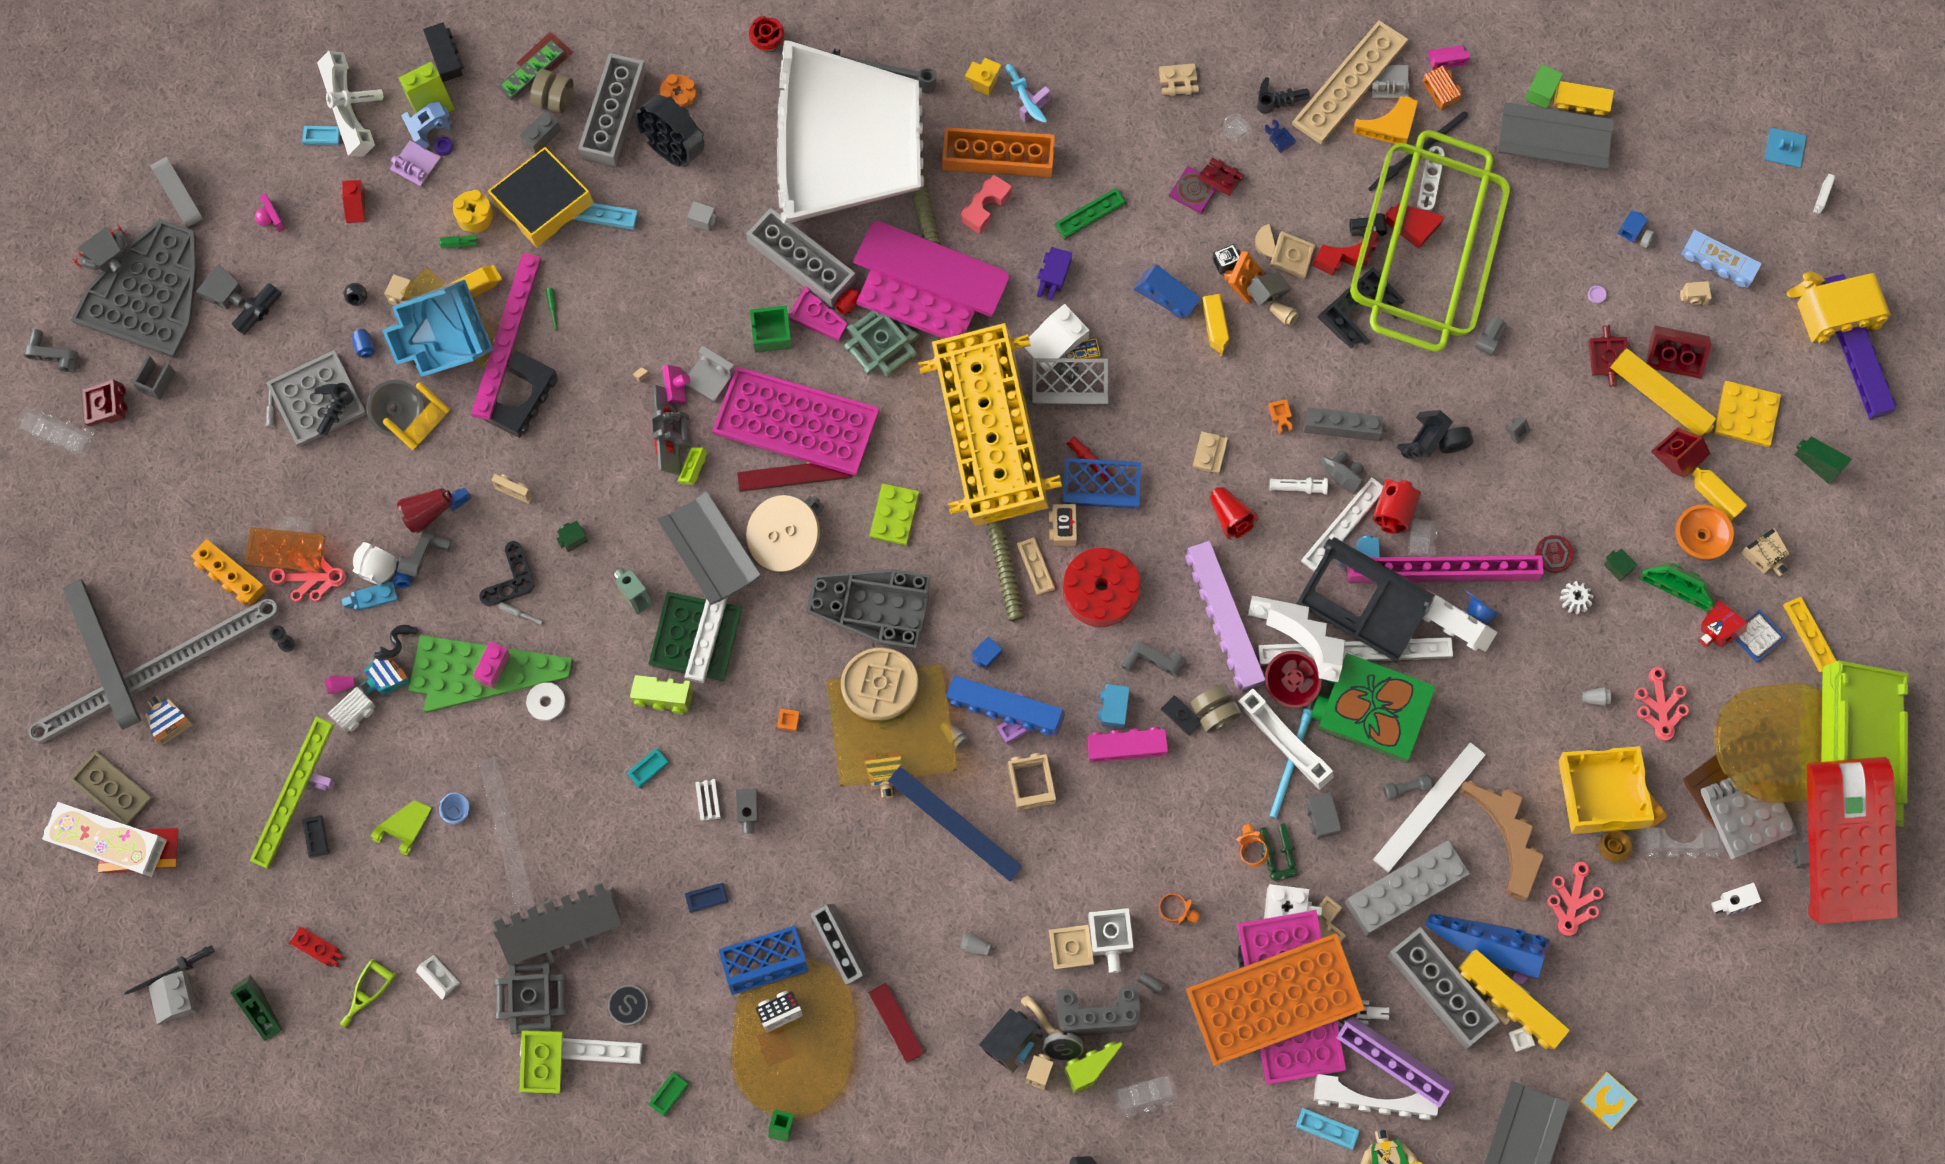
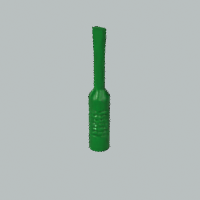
M547 288L548 307L552 314L554 329L557 331L553 288Z

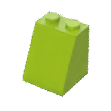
M432 62L398 77L406 98L415 113H418L427 104L438 101L442 108H447L448 113L455 110Z

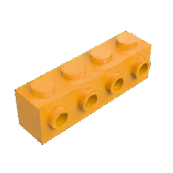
M207 539L191 555L195 560L193 564L201 571L207 570L209 572L208 577L214 582L219 580L223 583L221 587L229 594L234 592L237 595L236 599L242 605L247 603L253 606L267 591L262 583Z

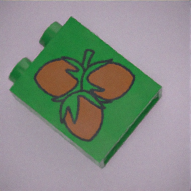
M1346 653L1339 681L1335 682L1324 679V681L1334 684L1329 699L1319 695L1316 700L1311 717L1320 720L1317 730L1406 763L1411 755L1436 686Z

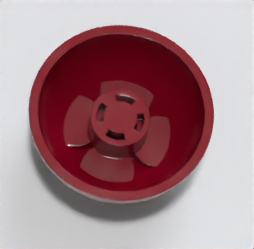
M1286 651L1278 654L1270 661L1265 672V685L1268 693L1277 703L1285 707H1304L1310 704L1321 690L1322 679L1319 678L1316 662L1304 652Z

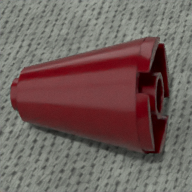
M441 488L398 500L397 508L399 512H403L404 516L401 519L412 533L416 532L418 534L452 505L453 496L449 490Z

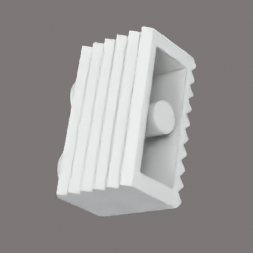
M356 687L328 715L348 733L349 731H354L364 717L368 718L374 712L376 706Z

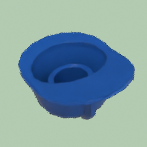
M1464 590L1471 597L1467 612L1473 618L1489 625L1497 614L1502 615L1487 607L1468 591Z

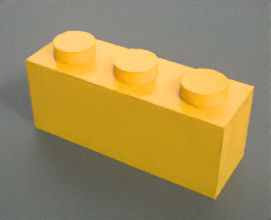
M1559 81L1556 87L1553 106L1558 107L1557 109L1561 111L1573 109L1579 114L1590 112L1594 113V116L1604 117L1611 111L1614 90Z

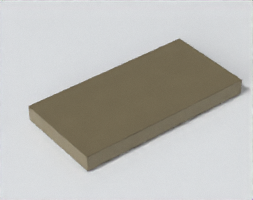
M96 750L68 779L119 823L130 826L154 799Z

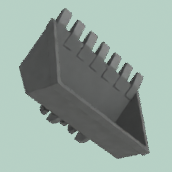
M599 883L594 885L596 891L594 894L588 895L586 889L577 891L579 896L577 900L572 901L568 894L560 897L563 905L555 907L552 900L545 902L544 907L546 911L538 913L536 906L527 909L529 916L522 919L519 912L510 915L512 922L505 925L502 918L494 920L496 929L493 933L501 946L508 965L543 953H547L550 962L553 963L555 960L552 950L564 946L565 950L568 951L571 949L569 944L581 940L585 951L589 950L587 944L588 937L622 926L613 888L605 889L603 884Z

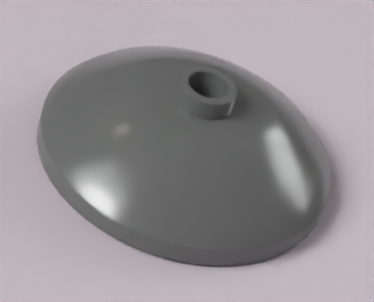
M388 380L380 383L372 390L367 400L366 410L368 419L376 430L382 434L396 437L383 424V420L389 418L404 432L424 410V404L420 393L411 384L401 380ZM391 405L396 407L394 412L390 411Z

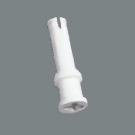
M381 89L359 92L343 90L339 93L330 91L327 92L326 100L329 108L340 105L348 107L351 103L382 101L383 91Z
M1311 477L1306 478V480L1270 478V491H1305L1307 494L1323 493L1327 495L1328 478H1324V480H1316Z

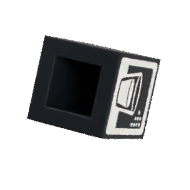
M1234 244L1213 252L1212 260L1220 275L1226 273L1227 270L1235 268L1241 252L1239 249L1236 250Z

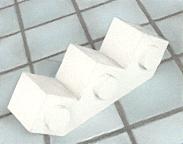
M1434 594L1435 598L1423 619L1427 622L1432 620L1444 628L1443 631L1453 637L1455 634L1467 641V646L1477 651L1479 648L1486 652L1498 632Z

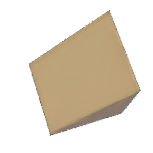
M642 367L632 374L639 382L649 376L648 371Z

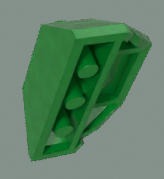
M1665 563L1643 570L1638 578L1708 613L1714 606L1705 580L1700 578V575L1695 572H1688L1682 569L1678 564Z

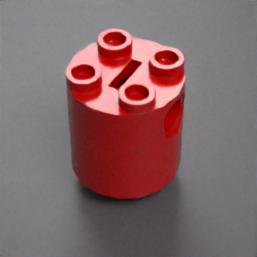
M1386 479L1372 520L1386 533L1407 532L1410 528L1421 492L1412 487V483L1407 480L1396 482Z

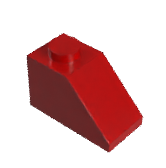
M342 181V200L346 223L365 222V188L362 181Z

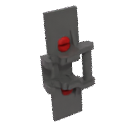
M654 385L655 412L651 416L655 452L658 455V468L661 471L679 476L681 473L679 448L688 449L691 447L688 439L687 425L689 415L681 411L677 412L676 404L667 402L665 387ZM677 421H680L681 435L673 432L672 425Z

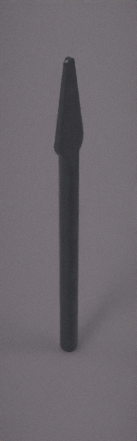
M1466 111L1460 113L1437 132L1444 135L1466 119L1468 113ZM1433 138L1427 139L1424 142L1423 150L1428 149L1438 140ZM1408 154L1394 166L1388 167L1385 182L1398 175L1399 170L1412 161L1413 155ZM1380 176L1368 188L1369 191L1375 189L1378 186Z

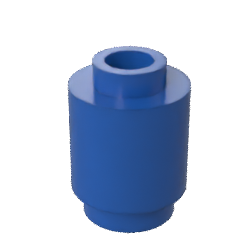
M365 329L356 330L352 334V342L357 356L362 358L371 357L375 352V348L370 334Z

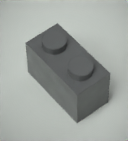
M545 110L520 135L523 145L534 154L538 153L561 131L559 121Z
M1279 271L1254 277L1251 280L1252 284L1247 288L1259 306L1280 301L1292 289Z
M1327 793L1309 797L1306 801L1307 804H1304L1306 815H1310L1312 823H1309L1311 834H1315L1316 839L1339 834L1341 826L1332 794Z

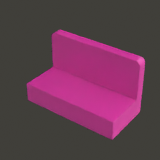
M1462 45L1428 51L1432 70L1444 66L1445 69L1466 66L1470 59L1469 51H1464Z

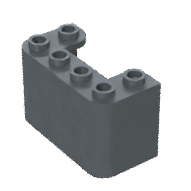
M1138 984L1123 986L1118 992L1116 1006L1079 1009L1078 998L1074 991L1068 989L1056 991L1057 1026L1063 1032V1035H1067V1033H1073L1077 1036L1129 1033L1136 1029L1140 1020Z

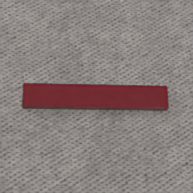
M812 463L737 472L739 492L852 478L850 474Z

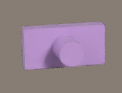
M1046 86L1035 96L1026 90L1029 99L1039 109L1051 100L1050 90ZM1025 105L1019 109L1020 118L1024 122L1032 117Z

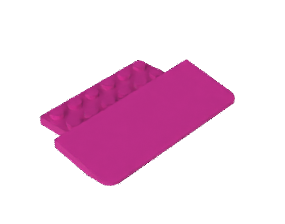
M879 221L873 222L870 225L853 261L857 265L870 269L858 297L857 305L943 339L966 333L975 311L993 317L1009 279L1008 273L1003 269Z

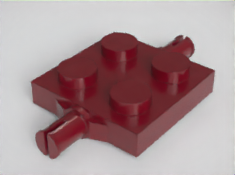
M1610 325L1602 326L1604 336L1588 340L1592 376H1608L1609 387H1612V385L1615 387L1617 386L1616 376L1619 374L1610 367L1626 348L1628 349L1627 337L1612 336Z

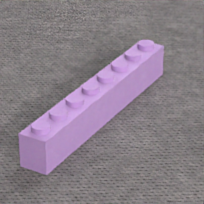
M1210 541L1188 548L1187 555H1185L1188 566L1192 565L1194 582L1199 583L1201 588L1199 590L1202 601L1205 600L1207 603V615L1209 618H1213L1215 623L1213 624L1215 634L1221 638L1220 647L1222 652H1226L1229 658L1227 659V665L1235 673L1234 682L1236 687H1240L1241 691L1244 692L1264 685V675Z

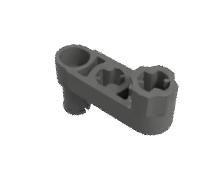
M31 329L29 343L26 345L24 352L25 358L59 362V370L75 372L79 356L78 352L70 349L42 347L40 344L43 331Z
M423 531L412 557L402 556L400 558L397 572L417 577L429 549L435 547L449 551L452 540Z
M1134 641L1121 667L1128 672H1132L1138 659L1142 658L1169 675L1177 677L1186 659L1181 654L1173 651L1167 658L1150 647Z

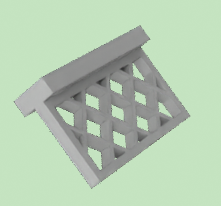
M1033 358L1032 404H1108V359ZM1036 362H1044L1049 369L1041 375L1036 370ZM1058 362H1063L1068 367L1061 376L1053 368ZM1076 363H1083L1087 367L1080 376L1072 369ZM1095 363H1104V371L1098 376L1091 367ZM1050 370L1059 377L1052 385L1044 378ZM1069 370L1078 377L1071 385L1062 378ZM1088 370L1096 377L1090 385L1081 378ZM1036 373L1040 376V378L1037 381ZM1042 379L1049 388L1045 392H1036V384ZM1060 379L1068 386L1064 392H1057L1053 387ZM1079 379L1087 386L1082 393L1076 392L1072 388ZM1099 380L1104 385V393H1096L1091 386ZM1088 389H1090L1093 393H1085V392H1086Z

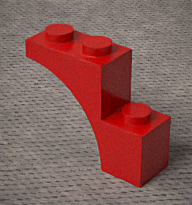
M1373 230L1370 234L1362 266L1368 265L1371 259L1370 251H1375L1379 244L1377 240L1379 233ZM1362 242L1346 248H1336L1323 244L1314 260L1313 266L1332 276L1335 270H1340L1343 262L1356 268Z

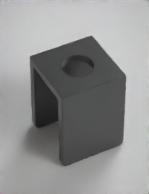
M147 355L132 383L139 392L160 400L175 371L170 364L166 363L154 387L146 386L145 384L156 366L152 357Z

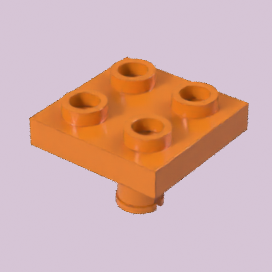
M1241 252L1234 270H1227L1224 278L1243 302L1251 303L1253 297L1247 288L1252 284L1251 280L1258 275L1263 276L1264 271L1248 252Z

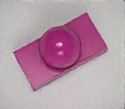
M267 194L260 195L259 197L265 208H260L256 211V222L259 225L267 226L273 221L278 232L285 230Z

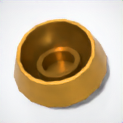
M1610 831L1602 836L1598 842L1600 854L1611 862H1624L1630 858L1633 852L1630 838L1621 831Z

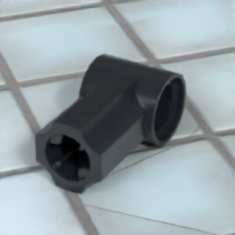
M1377 213L1372 230L1378 232L1380 236H1384L1388 232L1385 214ZM1369 217L1350 219L1349 228L1351 236L1365 235Z

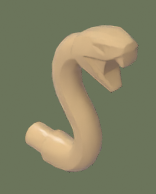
M1029 996L1021 999V1003L1028 1010L1035 1013L1040 1024L1049 1035L1062 1032L1059 1029H1055L1048 1022L1045 1014L1034 1002V999Z

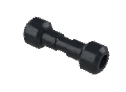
M280 625L273 626L269 632L272 640L278 642V647L283 652L293 650L295 646L294 640L287 635L286 630Z

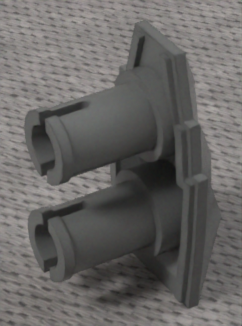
M1342 450L1333 459L1324 456L1320 464L1327 470V473L1340 487L1355 493L1362 482L1358 475L1364 470L1363 465L1359 462H1354L1348 468L1344 465V462L1349 457Z

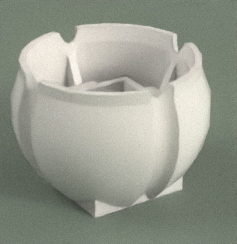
M363 542L354 554L353 572L362 579L381 586L383 582L389 580L394 575L399 560L390 553L376 546L372 548L371 544Z

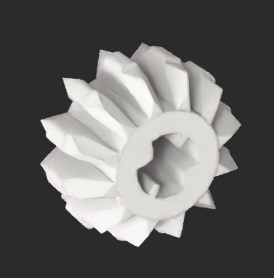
M1575 581L1573 586L1568 583L1566 589H1562L1561 594L1563 596L1560 597V601L1564 602L1562 608L1569 607L1568 613H1571L1573 609L1576 615L1580 613V610L1585 613L1587 607H1591L1592 602L1590 600L1593 599V595L1588 594L1591 588L1585 589V583L1579 586L1578 582Z

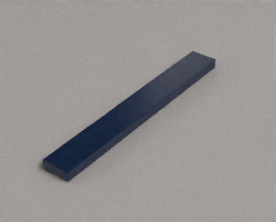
M901 766L887 780L1008 881H1011L1022 867V865Z

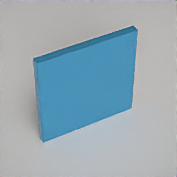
M1770 127L1764 160L1801 168L1806 135Z

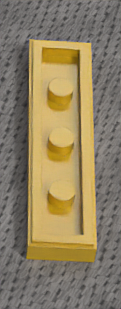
M1802 597L1785 603L1783 606L1821 673L1823 672V667L1837 660Z

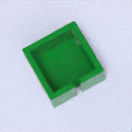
M787 305L750 309L755 353L792 348Z

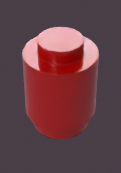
M849 288L837 299L835 308L844 316L847 313L850 314L858 306L856 303L860 292L855 288Z

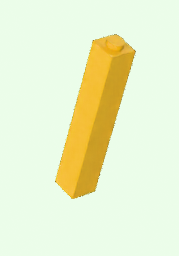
M1626 348L1610 367L1694 434L1702 436L1705 433L1708 435L1714 428L1712 424L1716 418L1629 349Z

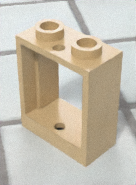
M1034 753L1029 758L1019 756L1008 761L1017 811L1056 803L1047 754ZM1042 764L1048 793L1020 798L1014 769Z

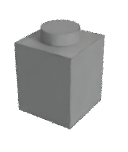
M694 201L687 220L689 225L709 231L711 226H715L717 216L713 207Z

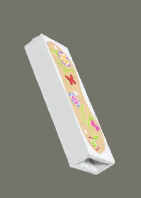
M59 802L52 811V817L44 830L42 838L50 843L152 877L167 841L157 835Z

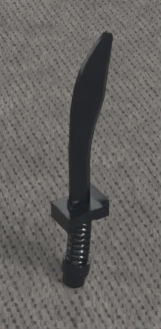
M212 945L206 946L187 958L183 956L177 958L178 965L127 990L123 995L141 990L178 969L189 970L193 968V963L214 953V947Z

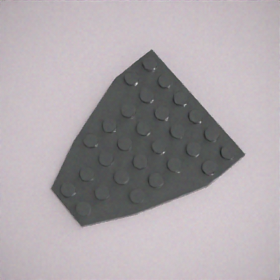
M159 219L125 247L123 252L125 258L120 261L124 268L120 273L114 274L111 269L101 272L86 288L71 321L89 329L175 358L191 326L197 275L196 235L193 230Z

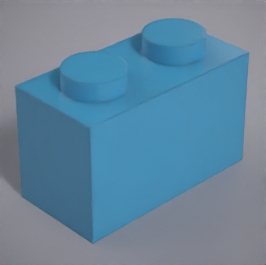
M1106 684V689L1101 690L1100 701H1104L1103 708H1099L1098 720H1101V726L1124 729L1130 687Z

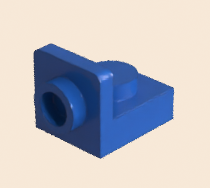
M465 487L452 493L453 500L450 509L454 511L472 499Z

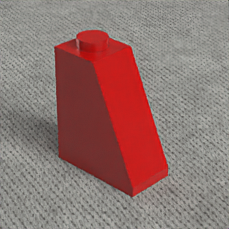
M1400 203L1394 208L1390 207L1385 214L1386 224L1392 229L1395 226ZM1407 206L1400 235L1419 249L1440 227L1444 217Z

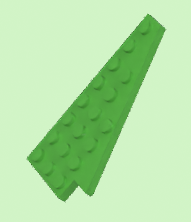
M420 635L408 691L427 695L423 711L428 713L535 687L541 683L568 679L573 659L508 649L511 655L495 688L492 689L477 683L473 677L487 645Z

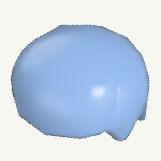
M460 793L447 794L440 802L439 813L441 818L446 823L453 825L462 823L468 817L469 801Z

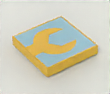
M1606 1072L1580 1103L1612 1130L1638 1099Z

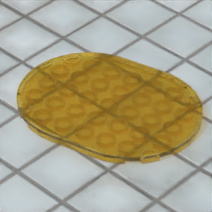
M1801 683L1758 686L1735 694L1724 704L1719 712L1717 725L1714 728V746L1723 772L1734 782V786L1737 789L1765 803L1807 800V763L1821 762L1822 691L1820 689Z
M805 957L808 972L741 992L736 1003L731 1050L733 1075L745 1098L755 1107L772 1116L774 1109L794 1114V1119L819 1112L837 1098L845 1087L851 1072L855 1030V1007L852 995L843 979L832 968L811 958ZM780 959L772 961L770 964L778 963ZM788 991L789 993L792 991L803 1016L766 1033L755 1008L759 1007L758 1004L764 1000L769 999L772 1001L776 999L777 995L781 992Z

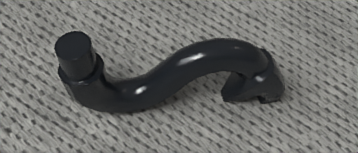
M410 625L395 627L389 635L394 648L387 650L380 647V651L374 653V658L384 661L397 656L402 649V643L397 636L400 634L417 635L418 627Z

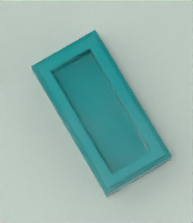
M656 748L629 770L627 775L641 788L665 768L669 761Z

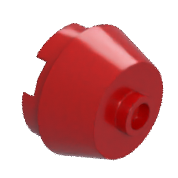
M760 16L753 21L748 35L751 43L760 51L772 52L783 41L785 31L778 19Z

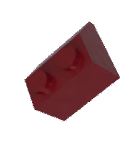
M1676 428L1651 451L1672 473L1684 478L1711 454L1702 436L1680 428Z

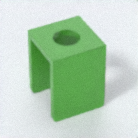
M1541 64L1525 100L1547 109L1563 73Z

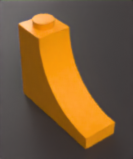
M1400 96L1396 106L1385 116L1373 120L1356 119L1352 133L1394 144H1406L1418 101L1413 100L1411 97Z

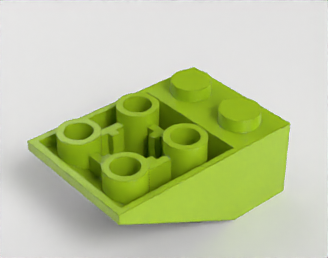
M1115 1041L1110 1042L1104 1046L1105 1048L1102 1051L1098 1052L1096 1049L1087 1053L1086 1057L1080 1061L1079 1058H1075L1067 1062L1068 1065H1066L1064 1073L1074 1094L1095 1084L1122 1047L1121 1042L1117 1044Z

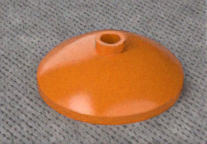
M1695 505L1688 508L1679 517L1675 528L1676 538L1680 547L1688 555L1700 560H1712L1722 556L1730 548L1734 537L1730 519L1720 509L1710 505ZM1698 534H1703L1704 539L1699 538Z

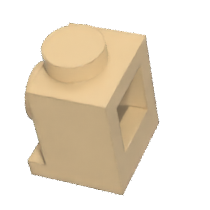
M1709 282L1686 283L1680 292L1681 301L1691 305H1698L1702 302L1703 305H1707L1711 300Z

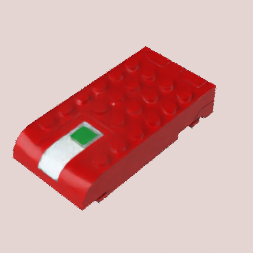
M1887 757L1807 763L1811 890L1810 904L1808 905L1809 917L1818 924L1898 918L1895 781L1889 759Z

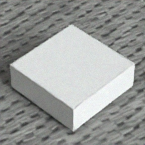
M1522 1028L1508 1033L1515 1052L1535 1046L1532 1036L1528 1035Z

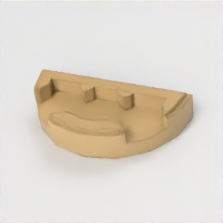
M1270 224L1258 230L1255 237L1257 251L1263 256L1268 257V259H1272L1275 250Z

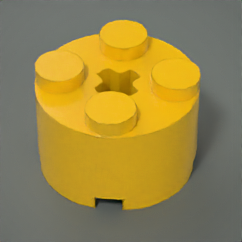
M480 191L464 192L453 201V213L462 230L480 233L490 226L493 211L489 200Z

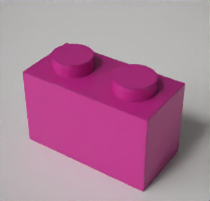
M489 641L473 674L477 683L492 689L495 688L511 655L508 649Z

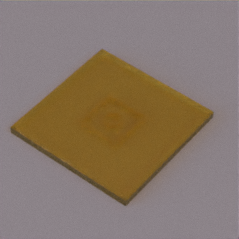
M942 663L915 667L918 674L919 689L913 704L901 715L887 720H870L854 713L844 701L841 691V677L826 679L840 787L887 781L899 766L913 777L957 771Z

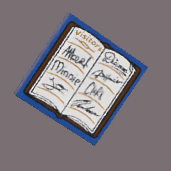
M1759 609L1746 620V632L1735 640L1757 663L1786 637Z

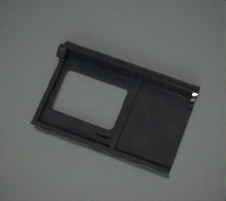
M1333 537L1332 540L1329 538L1323 547L1325 554L1296 604L1309 607L1311 613L1397 662L1433 602L1435 595L1336 537ZM1332 559L1338 560L1377 583L1378 587L1361 616H1356L1316 592L1315 588Z

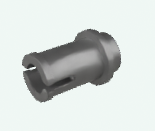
M1145 971L1138 980L1139 983L1152 990L1153 994H1159L1164 987L1162 980L1158 981Z

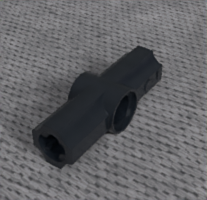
M268 283L256 297H251L247 300L244 310L231 325L241 334L245 335L257 321L264 319L262 317L269 313V308L281 296V292L275 286Z

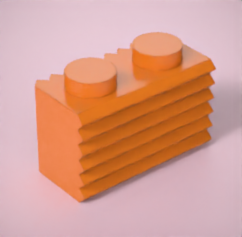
M1444 66L1424 75L1422 82L1440 111L1460 101L1462 90L1458 84L1455 85L1451 72L1449 70L1446 71Z

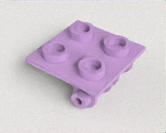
M409 141L400 155L392 157L391 162H393L390 170L421 186L441 157Z

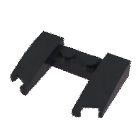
M1374 267L1358 279L1357 289L1362 296L1367 298L1370 295L1375 300L1381 274ZM1387 282L1382 303L1397 308L1398 304H1403L1405 300ZM1349 287L1322 311L1317 318L1346 345L1354 348V344L1363 342L1364 345H1367L1371 341L1347 316L1360 304L1353 299L1350 292L1351 287Z

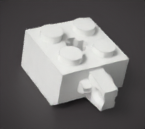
M1269 884L1264 919L1317 910V915L1320 918L1322 907L1312 906V902L1308 901L1309 889ZM1284 905H1288V908H1290L1288 912L1284 911L1285 908L1282 909Z

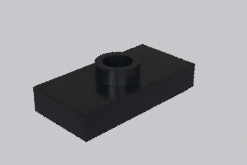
M1175 695L1161 708V711L1188 736L1201 725V719Z
M319 815L302 819L308 857L315 858L328 855L329 848L323 816Z

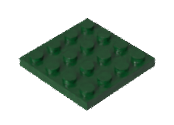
M672 592L666 593L648 663L649 666L686 673L706 599ZM726 604L706 678L725 681L742 613V607Z

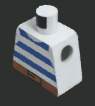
M1751 883L1723 893L1720 897L1721 900L1712 902L1711 905L1715 914L1726 911L1727 916L1758 907L1761 900L1755 884ZM1730 900H1736L1737 904L1733 905Z

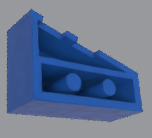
M1157 264L1143 274L1133 289L1171 311L1174 316L1182 319L1189 316L1200 300L1198 295Z

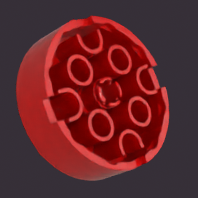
M1092 548L1077 555L1068 565L1063 581V597L1069 611L1079 621L1094 627H1108L1125 620L1136 607L1140 593V577L1133 562L1123 553L1111 548ZM1098 585H1105L1106 590H1098L1096 587Z

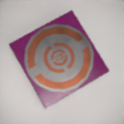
M1187 166L1170 192L1169 197L1201 214L1216 189L1198 180L1200 172Z

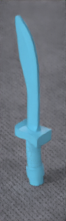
M1007 64L1005 68L1013 79L1011 85L1014 92H1019L1027 111L1034 119L1046 123L1047 119L1026 93L1025 88H1028L1025 78L1020 79L1016 68L1012 64Z

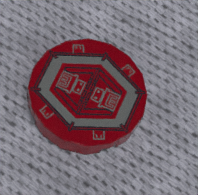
M1550 535L1544 537L1538 543L1535 549V556L1542 555L1543 569L1550 573H1559L1571 565L1574 558V550L1567 539L1558 535Z

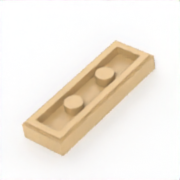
M1035 537L1017 543L1036 595L1039 596L1055 590Z

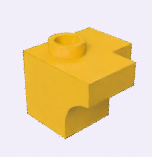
M984 58L981 65L972 62L965 74V80L972 84L974 90L989 96L997 83L1001 64Z

